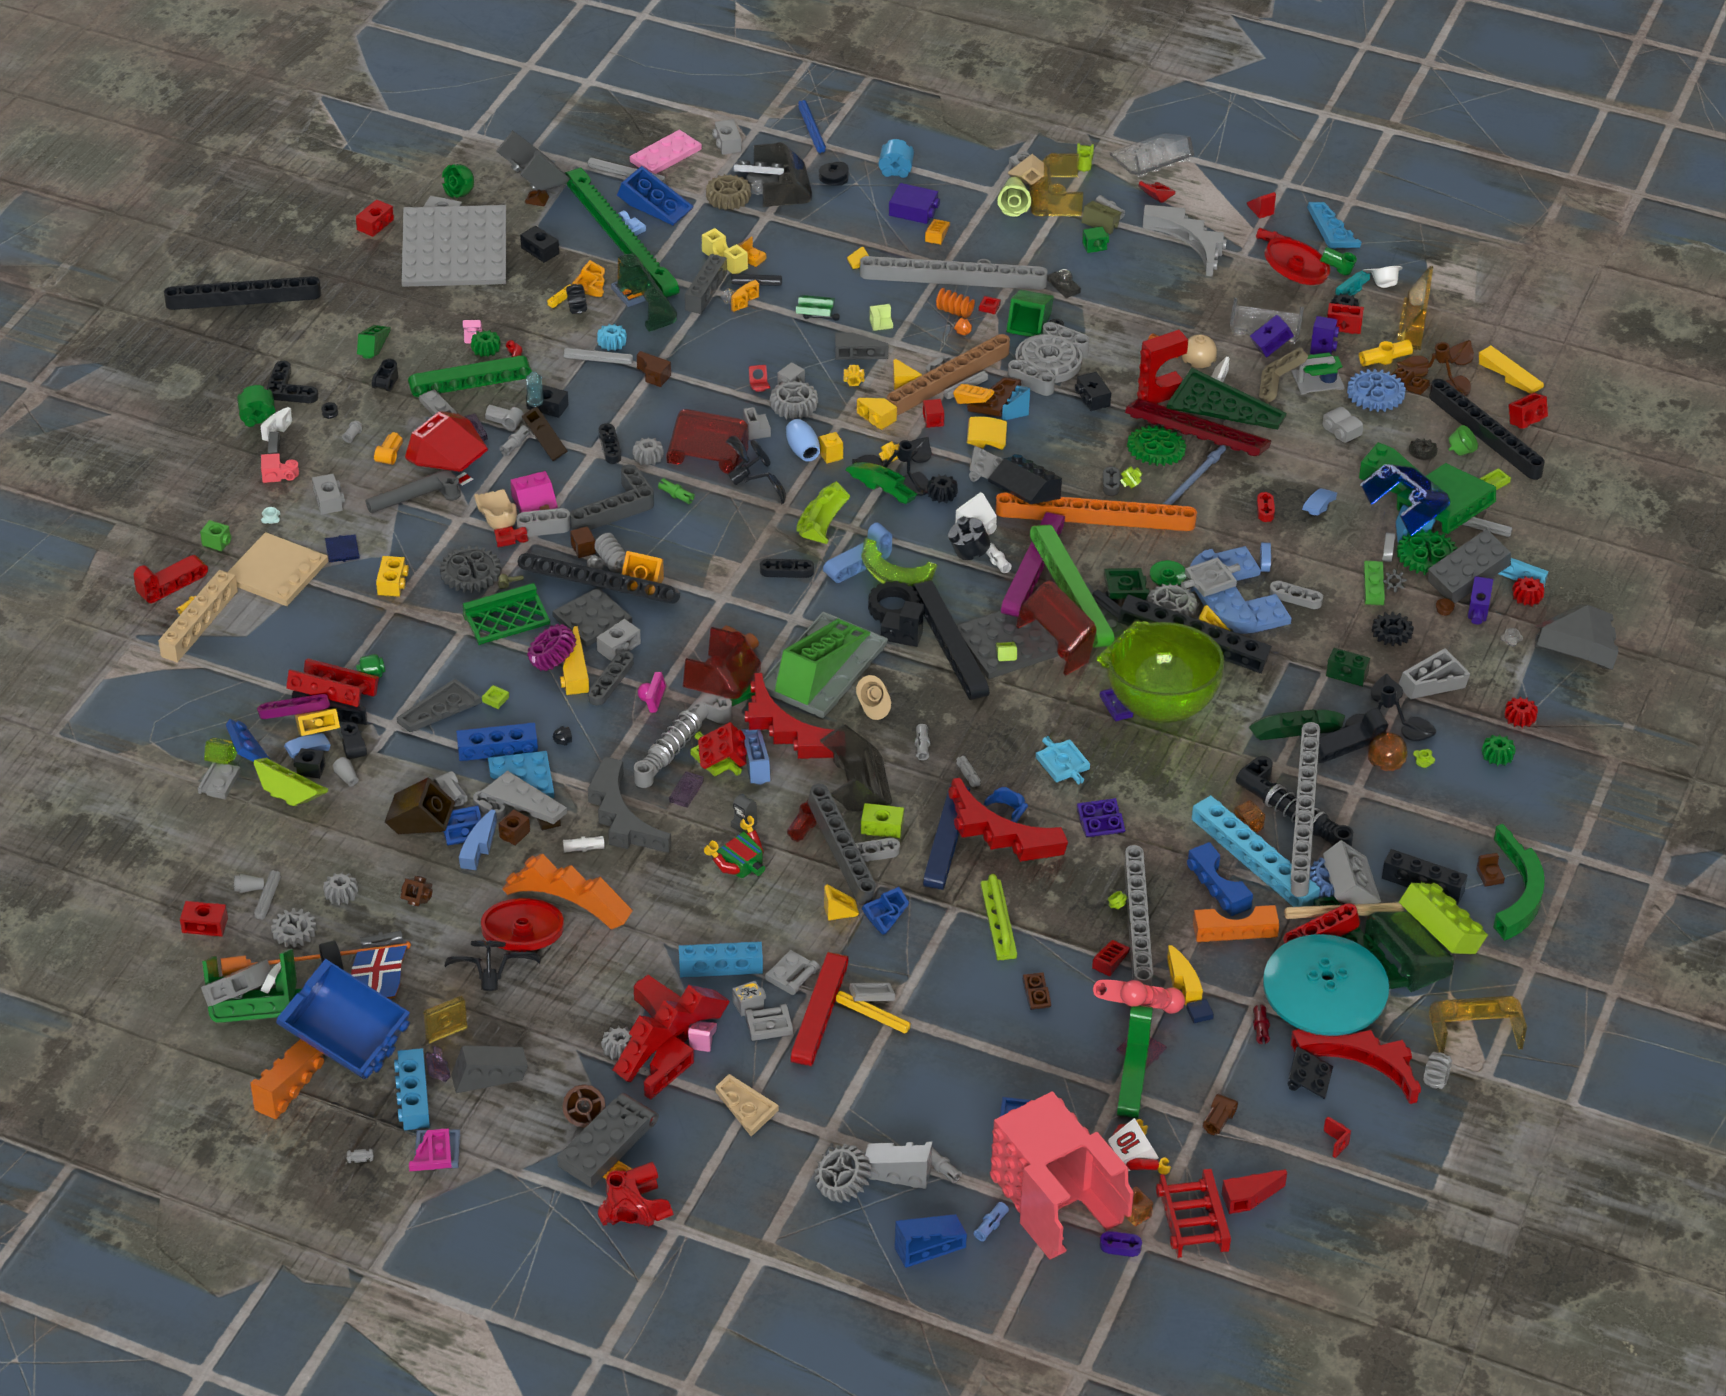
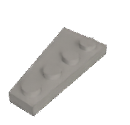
M506 771L481 791V798H492L500 805H511L514 807V810L530 812L531 816L552 824L567 814V807L509 771Z

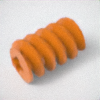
M945 288L940 289L936 298V306L939 310H944L963 318H968L972 314L975 300L972 299L970 301L969 296L964 298L963 294L958 296L957 292L952 294L951 290H947L945 293Z

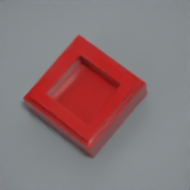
M984 296L979 305V311L996 314L1001 305V300Z

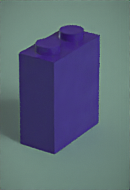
M900 183L889 201V216L928 224L930 218L934 217L935 209L939 208L940 205L938 191Z

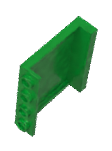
M1444 463L1397 495V510L1400 511L1403 504L1442 522V532L1449 534L1496 502V486Z

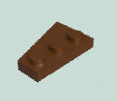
M1004 377L990 388L994 390V394L986 402L970 403L967 405L968 411L1001 417L1003 405L1009 404L1007 399L1011 398L1012 391L1015 392L1017 385L1021 386V380Z

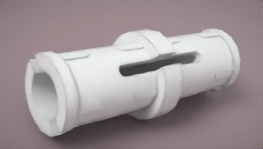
M990 543V548L986 552L990 557V561L1002 573H1008L1011 570V564L1005 559L1003 552Z
M581 836L578 839L563 840L564 853L604 849L603 836L591 838Z

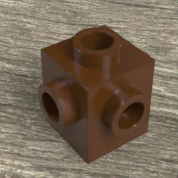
M421 876L405 878L400 898L408 900V904L414 906L426 904L432 897V883L426 882L427 878Z

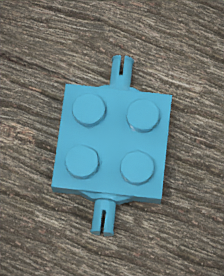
M1049 736L1044 737L1042 742L1047 747L1036 752V759L1056 783L1072 777L1078 785L1082 784L1084 778L1079 773L1090 769L1088 760L1070 739L1061 743H1054Z

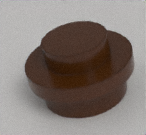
M1447 598L1439 599L1436 602V609L1440 615H1450L1455 608L1454 602Z

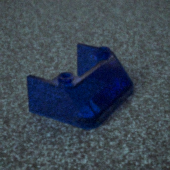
M1386 464L1360 484L1371 505L1398 483H1402L1412 491L1409 495V500L1413 505L1400 515L1410 536L1414 535L1445 510L1451 502L1445 491L1412 467Z

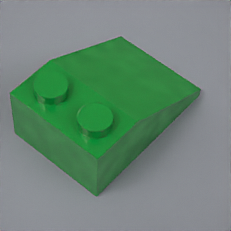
M1379 442L1361 461L1359 479L1395 494H1399L1424 477L1418 469L1394 448Z

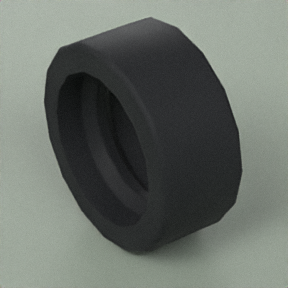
M336 941L319 944L321 962L327 959L344 970Z

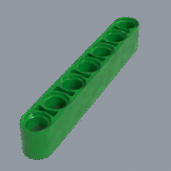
M515 356L416 373L408 378V384L412 395L419 397L434 389L440 394L522 380L530 377L532 370L525 356Z

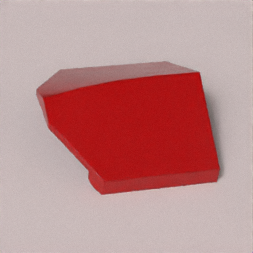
M1140 181L1138 185L1147 195L1160 203H1163L1176 193V191L1160 182L1146 184Z

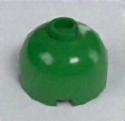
M454 164L448 165L444 169L442 178H444L445 183H442L449 197H464L473 190L474 175L467 166Z

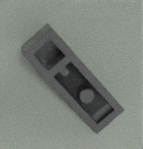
M853 332L835 333V360L888 359L889 344Z

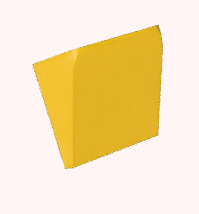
M861 247L849 255L847 260L852 269L860 268V259L869 255L865 248Z

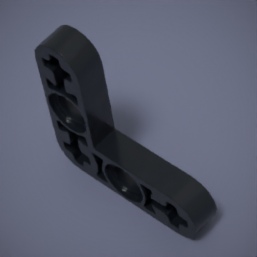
M278 361L275 364L267 385V390L270 389L272 391L274 400L299 403H314L318 400L317 388L288 384L291 375V364L288 361Z

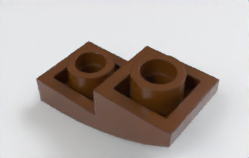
M1398 367L1391 374V376L1396 374V379L1401 378V382L1404 383L1406 390L1421 395L1430 386V380L1414 377L1413 370Z
M1044 972L1024 974L1022 979L1030 1010L1051 1007Z

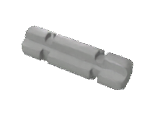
M965 756L958 757L956 764L969 781L971 787L979 786L981 779L968 762V759Z

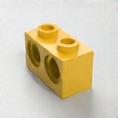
M382 556L376 580L377 595L400 597L401 590L405 589V576H408L409 566L405 564V557Z

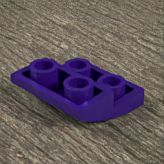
M1116 798L1077 803L1076 807L1080 823L1086 838L1125 832L1122 814L1119 813Z

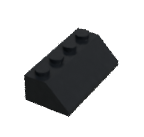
M1019 454L1004 458L988 478V482L1029 504L1061 499L1062 478L1055 475L1054 472L1044 469L1043 466H1038L1033 461L1023 458Z

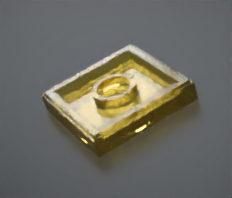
M462 996L423 1011L426 1040L429 1044L467 1028L465 1000Z

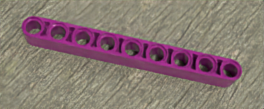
M1046 512L1040 525H1052L1059 537L1064 527L1065 516ZM1031 542L1003 599L1001 606L1002 614L1021 617L1045 567V563L1033 542Z

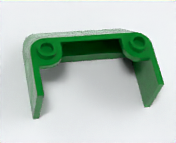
M288 949L279 954L281 972L275 979L276 988H271L268 994L260 990H250L234 998L209 1006L210 1018L214 1022L221 1023L278 1017L294 998L297 977L293 949ZM212 956L202 961L205 985L226 977H219L217 956Z

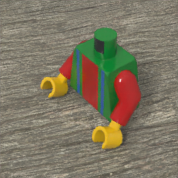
M752 816L747 817L749 825L745 823L744 819L740 822V827L747 830L748 833L743 831L721 848L713 840L709 843V846L707 845L704 848V853L708 856H713L712 859L721 872L736 875L740 878L746 877L751 872L757 876L764 873L765 866L762 865L764 851L756 830L752 828L754 824Z

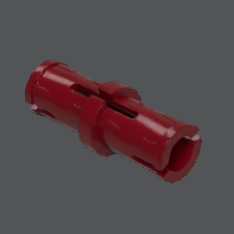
M1258 1005L1253 1008L1255 1018L1253 1027L1256 1030V1041L1259 1044H1263L1262 1038L1264 1037L1266 1044L1270 1041L1268 1031L1270 1022L1267 1019V1008L1264 1005H1260L1261 1011H1259Z

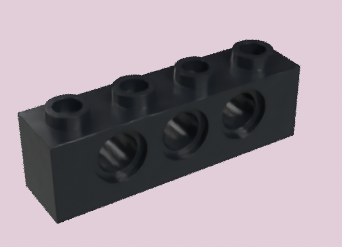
M1391 849L1384 861L1381 879L1407 888L1411 883L1438 884L1443 888V892L1447 896L1452 897L1458 905L1465 892L1468 875Z

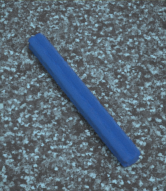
M805 100L799 101V110L818 153H824L826 146L810 108Z

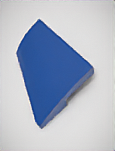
M900 887L883 893L881 898L864 904L862 910L874 927L884 935L908 907L909 901Z

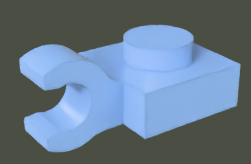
M624 210L618 213L622 221H625V225H628V229L634 232L635 236L646 231V225L637 218L630 219L628 213Z

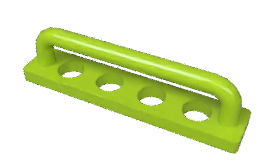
M990 874L987 881H981V890L996 959H1016L1017 950L1002 883L995 874Z

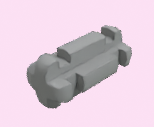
M371 1148L369 1151H366V1149L354 1150V1152H351V1150L347 1151L348 1163H351V1161L355 1163L367 1162V1160L373 1161L374 1159Z

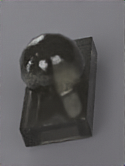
M1061 269L1047 275V281L1065 298L1081 293V288L1072 280L1073 276L1069 270Z

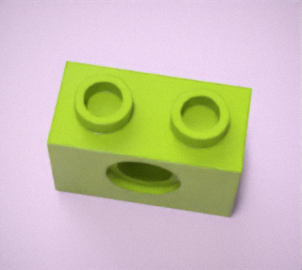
M865 803L861 818V834L901 839L904 808Z

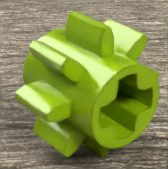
M1130 466L1121 473L1123 478L1120 479V482L1124 487L1129 485L1132 489L1142 481L1140 478L1142 473L1138 467L1133 469Z

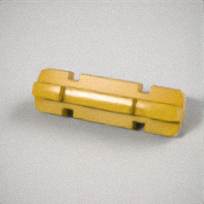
M567 286L547 300V305L555 308L566 300Z

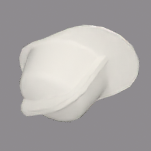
M1389 266L1380 269H1364L1363 272L1372 273L1375 284L1381 288H1387L1397 284L1398 274L1402 267Z

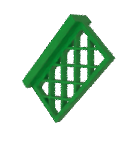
M534 583L463 603V617L465 621H468L478 645L550 624V619L540 601ZM531 601L536 602L534 608L527 606L525 604ZM515 606L519 609L517 613L509 611L508 608ZM526 610L532 613L528 618L520 615L521 611ZM493 612L501 613L499 618L490 616ZM537 614L542 616L543 620L536 621L532 618ZM504 615L513 617L512 622L509 623L502 620ZM476 617L483 618L481 624L472 619ZM519 619L526 623L523 626L515 625V622ZM490 620L495 622V625L491 628L485 626V622ZM499 624L508 627L506 631L496 629ZM481 629L490 632L489 636L481 638L479 635Z

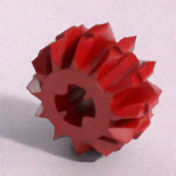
M1526 576L1523 579L1518 578L1512 588L1513 599L1517 600V604L1523 603L1524 606L1530 605L1532 607L1534 604L1539 605L1540 601L1544 598V584L1540 583V579L1534 580L1533 576L1531 578Z
M1512 697L1511 701H1508L1506 704L1504 715L1508 720V724L1513 723L1514 727L1520 726L1523 729L1524 726L1530 727L1532 723H1535L1538 707L1535 706L1534 701H1529L1528 698L1522 699L1519 697L1516 699Z

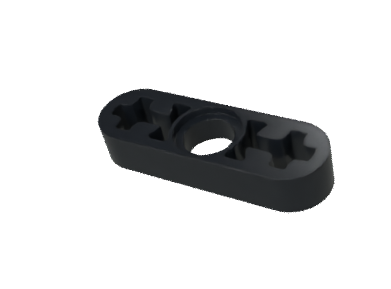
M609 423L602 424L598 430L605 460L610 464L619 463L621 461V449L615 427ZM613 442L614 444L607 445L606 443Z
M764 559L760 562V574L764 577L809 578L814 574V563L810 560ZM783 567H791L792 569H790V570H784V569H782V568H783Z

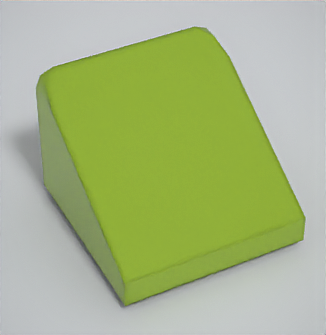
M1015 642L995 643L999 661L1017 660V646Z

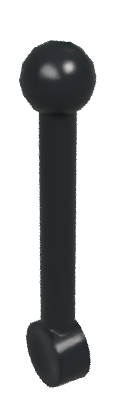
M803 314L804 319L826 318L835 321L840 319L839 314L831 316Z

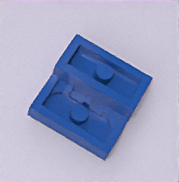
M479 806L452 810L446 830L443 831L447 846L465 842L474 826L481 820Z

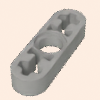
M1274 581L1270 585L1269 594H1276L1282 601L1310 609H1318L1322 606L1323 595L1318 591L1282 581ZM1293 593H1297V594H1300L1301 596L1296 597V596H1293L1292 594H1293Z
M895 838L855 843L859 852L862 851L861 856L864 862L894 858L900 853V842ZM872 848L876 852L868 853L866 850Z

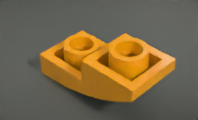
M756 280L740 287L731 296V310L733 312L748 307V301L759 297V283Z

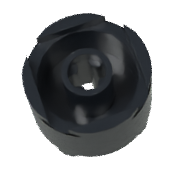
M960 517L948 532V538L960 559L973 560L974 556L979 555L980 557L990 548L989 535L982 521L977 518Z

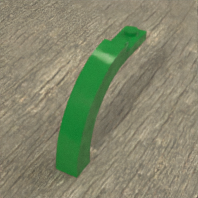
M1504 824L1496 826L1494 841L1518 869L1525 886L1523 895L1515 904L1506 910L1496 913L1493 928L1506 941L1521 933L1536 917L1541 905L1545 877L1542 864L1532 848L1524 850L1523 845L1514 838L1512 832Z

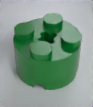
M248 386L237 396L239 416L247 427L263 423L276 413L273 393L270 389H264V386Z

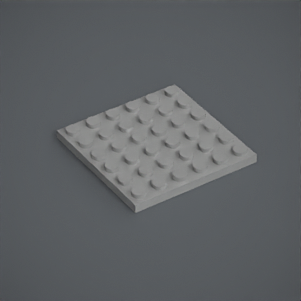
M506 205L403 208L402 287L506 284Z

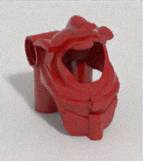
M653 1162L628 1171L615 1170L607 1175L606 1200L603 1201L598 1209V1216L602 1225H607L608 1222L614 1225L623 1221L629 1224L638 1223L650 1227L654 1224V1220L660 1221L674 1215L671 1205L666 1199L647 1200L641 1196L658 1189L656 1180L658 1173Z

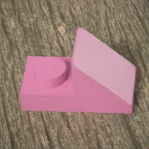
M463 320L465 343H471L472 335L476 334L477 331L482 332L481 320Z
M706 1021L694 1023L688 1032L690 1047L694 1050L710 1052L712 1036L716 1032L717 1023Z

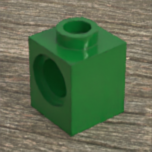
M1103 226L1083 229L1082 244L1087 253L1107 250L1109 234L1105 232Z

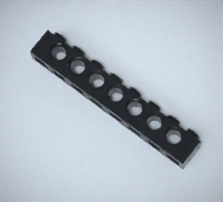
M1127 595L1118 622L1261 674L1272 647L1271 645L1131 595Z

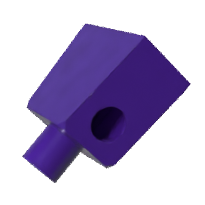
M1474 577L1468 618L1471 619L1473 624L1479 625L1483 621H1487L1493 579ZM1478 594H1484V598H1479Z

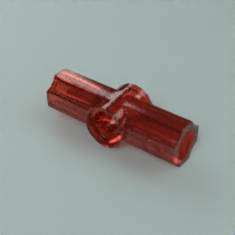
M808 800L800 805L798 815L787 830V835L796 842L803 840L808 831L817 824L808 805Z

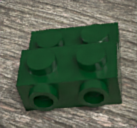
M1141 568L1104 569V578L1110 599H1126L1127 595H1131L1146 601L1149 588H1146V576H1143Z

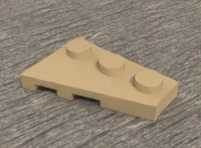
M730 1074L715 1087L717 1095L750 1136H753L779 1111V1105Z

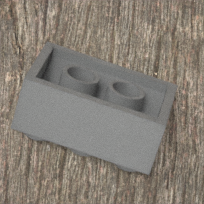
M1342 840L1323 853L1324 865L1329 872V880L1335 890L1334 896L1339 902H1344L1345 904H1375L1381 902L1365 855Z

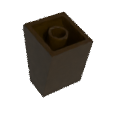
M428 777L395 793L385 823L397 834L443 832L448 825L455 801Z

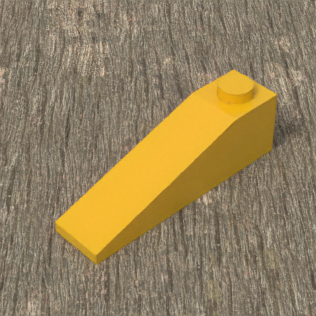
M574 626L572 631L576 638V646L573 648L574 651L569 654V657L565 659L563 676H560L561 688H565L566 695L589 692V678L578 626Z

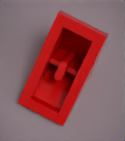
M1273 192L1246 202L1247 206L1259 219L1274 215L1276 193Z

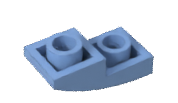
M1322 488L1318 489L1308 498L1302 510L1309 511L1311 515H1320V513L1327 510L1330 502L1336 500L1337 492Z
M324 733L298 737L284 745L291 758L298 756L301 748L329 751L331 746Z

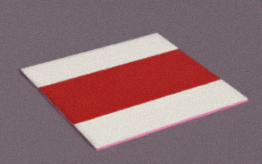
M465 472L457 476L459 484L462 486L473 480Z

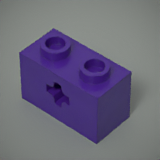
M1276 315L1251 334L1250 338L1267 358L1294 335L1289 326Z
M1316 316L1310 354L1330 353L1332 355V352L1336 351L1338 341H1335V337L1338 338L1340 327H1337V319Z

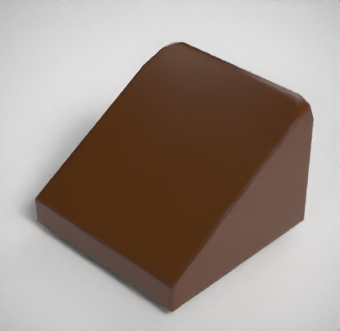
M533 190L529 192L525 203L545 206L549 195L545 190Z

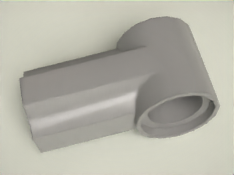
M489 404L485 413V419L501 423L504 428L513 431L522 421L524 413L517 407H512L508 410Z
M453 771L433 779V782L455 801L454 807L460 808L468 801L467 795L459 786L458 779Z

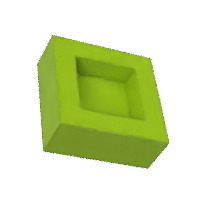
M492 685L482 696V702L499 709L508 700L509 692Z

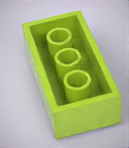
M1411 883L1399 901L1451 953L1476 954L1488 936L1483 930V926L1473 921L1466 910L1459 908L1456 905V901L1452 897L1447 896L1443 892V888L1438 884Z

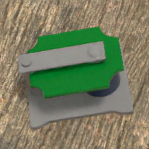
M1330 353L1308 355L1307 360L1299 365V370H1291L1301 395L1309 392L1345 389L1338 373V369L1343 366L1339 357L1333 356Z

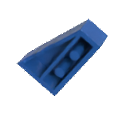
M956 1214L898 1220L895 1222V1250L905 1268L966 1248L967 1233Z

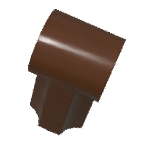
M1221 1094L1215 1096L1211 1110L1203 1122V1128L1207 1133L1211 1135L1220 1134L1227 1120L1233 1118L1238 1107V1101Z

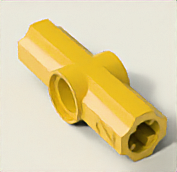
M1409 339L1396 343L1383 341L1377 348L1359 352L1360 364L1363 367L1375 363L1389 365L1393 362L1394 358L1412 354V343Z

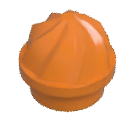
M961 317L956 323L954 330L957 331V334L967 335L971 332L972 325L968 319Z

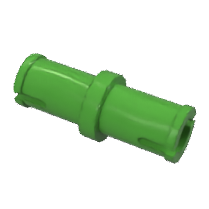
M665 478L661 479L663 484L659 482L658 488L671 494V497L678 498L687 504L692 503L690 499L694 500L695 495L683 489L681 485H675Z

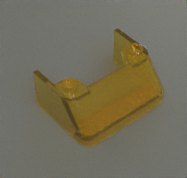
M1051 153L1042 160L1044 163V176L1033 185H1028L1031 195V213L1036 216H1082L1083 192H1066V188L1059 183L1052 184L1051 177H1078L1079 153Z
M1500 996L1435 1001L1430 1005L1429 1016L1438 1050L1441 1053L1445 1051L1448 1035L1445 1022L1510 1018L1518 1050L1523 1049L1527 1025L1521 1004L1515 997Z

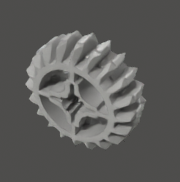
M787 380V383L781 382L780 385L775 386V389H772L770 402L775 414L785 417L786 420L788 418L794 420L795 418L801 419L802 417L807 418L808 415H813V411H816L818 397L814 387L809 386L808 383H803L802 380L800 382L795 380L790 382Z
M1169 583L1167 586L1164 584L1161 587L1156 586L1154 590L1150 591L1146 600L1190 617H1194L1197 610L1195 594L1191 593V589L1183 590L1178 584L1171 585Z
M844 1143L842 1147L836 1145L835 1150L829 1148L828 1155L822 1154L824 1159L817 1161L820 1167L814 1169L817 1174L814 1179L817 1182V1188L823 1196L831 1201L836 1200L842 1203L843 1200L850 1202L851 1196L858 1198L857 1193L859 1191L864 1193L863 1186L869 1185L867 1179L872 1177L869 1172L872 1167L869 1164V1158L861 1149L859 1150L856 1146H849ZM852 1160L855 1161V1169L852 1168V1167H853V1165L851 1164V1161H852ZM831 1178H834V1187H832L831 1185Z

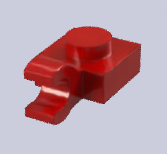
M511 526L494 530L497 547L516 544L515 540L521 543L528 541L526 527L513 530Z

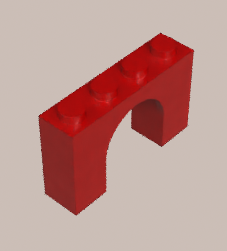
M1180 330L1142 342L1138 398L1155 404L1170 400L1183 381L1176 371L1156 377L1158 369L1166 361L1187 354L1188 338Z

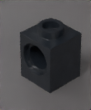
M301 748L298 756H295L293 763L297 774L303 777L320 779L325 767L324 751Z

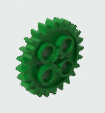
M1148 426L1147 429L1141 427V430L1135 429V432H1131V435L1128 437L1127 447L1128 452H1131V456H1136V460L1142 459V463L1147 461L1149 465L1155 463L1156 466L1159 464L1165 466L1166 463L1172 465L1173 462L1178 463V460H1182V457L1185 456L1186 444L1185 440H1182V436H1177V432L1171 433V429L1166 431L1164 427L1158 429L1157 426L1154 428Z
M1421 529L1419 533L1414 530V534L1408 532L1407 536L1403 535L1402 540H1399L1397 557L1400 558V563L1404 562L1403 567L1410 566L1409 571L1415 569L1416 574L1422 571L1423 575H1426L1430 567L1451 554L1458 547H1455V542H1451V537L1445 538V534L1438 535L1439 531L1432 533L1431 529L1428 532Z

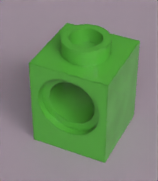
M209 520L200 531L202 546L222 551L231 542V534L227 525Z

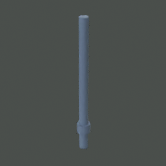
M1220 445L1216 451H1212L1207 456V460L1163 504L1172 505L1212 464H1215L1220 459V456L1226 451V447Z

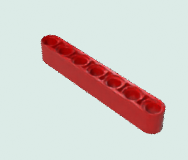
M827 952L792 1049V1063L813 1066L836 1002V995L840 990L848 967L849 956Z

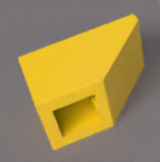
M885 398L857 399V413L880 430L897 421V407Z

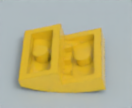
M970 417L968 420L967 443L982 449L987 444L1003 450L1006 445L1007 422L991 417Z

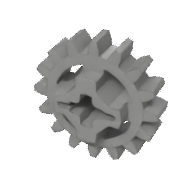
M292 908L291 912L284 910V915L277 914V919H273V925H271L273 939H277L278 944L284 942L285 947H288L289 944H292L293 948L296 947V944L304 946V941L311 942V937H315V931H317L315 917H311L309 911L304 914L303 909H300L298 912L295 911V908Z

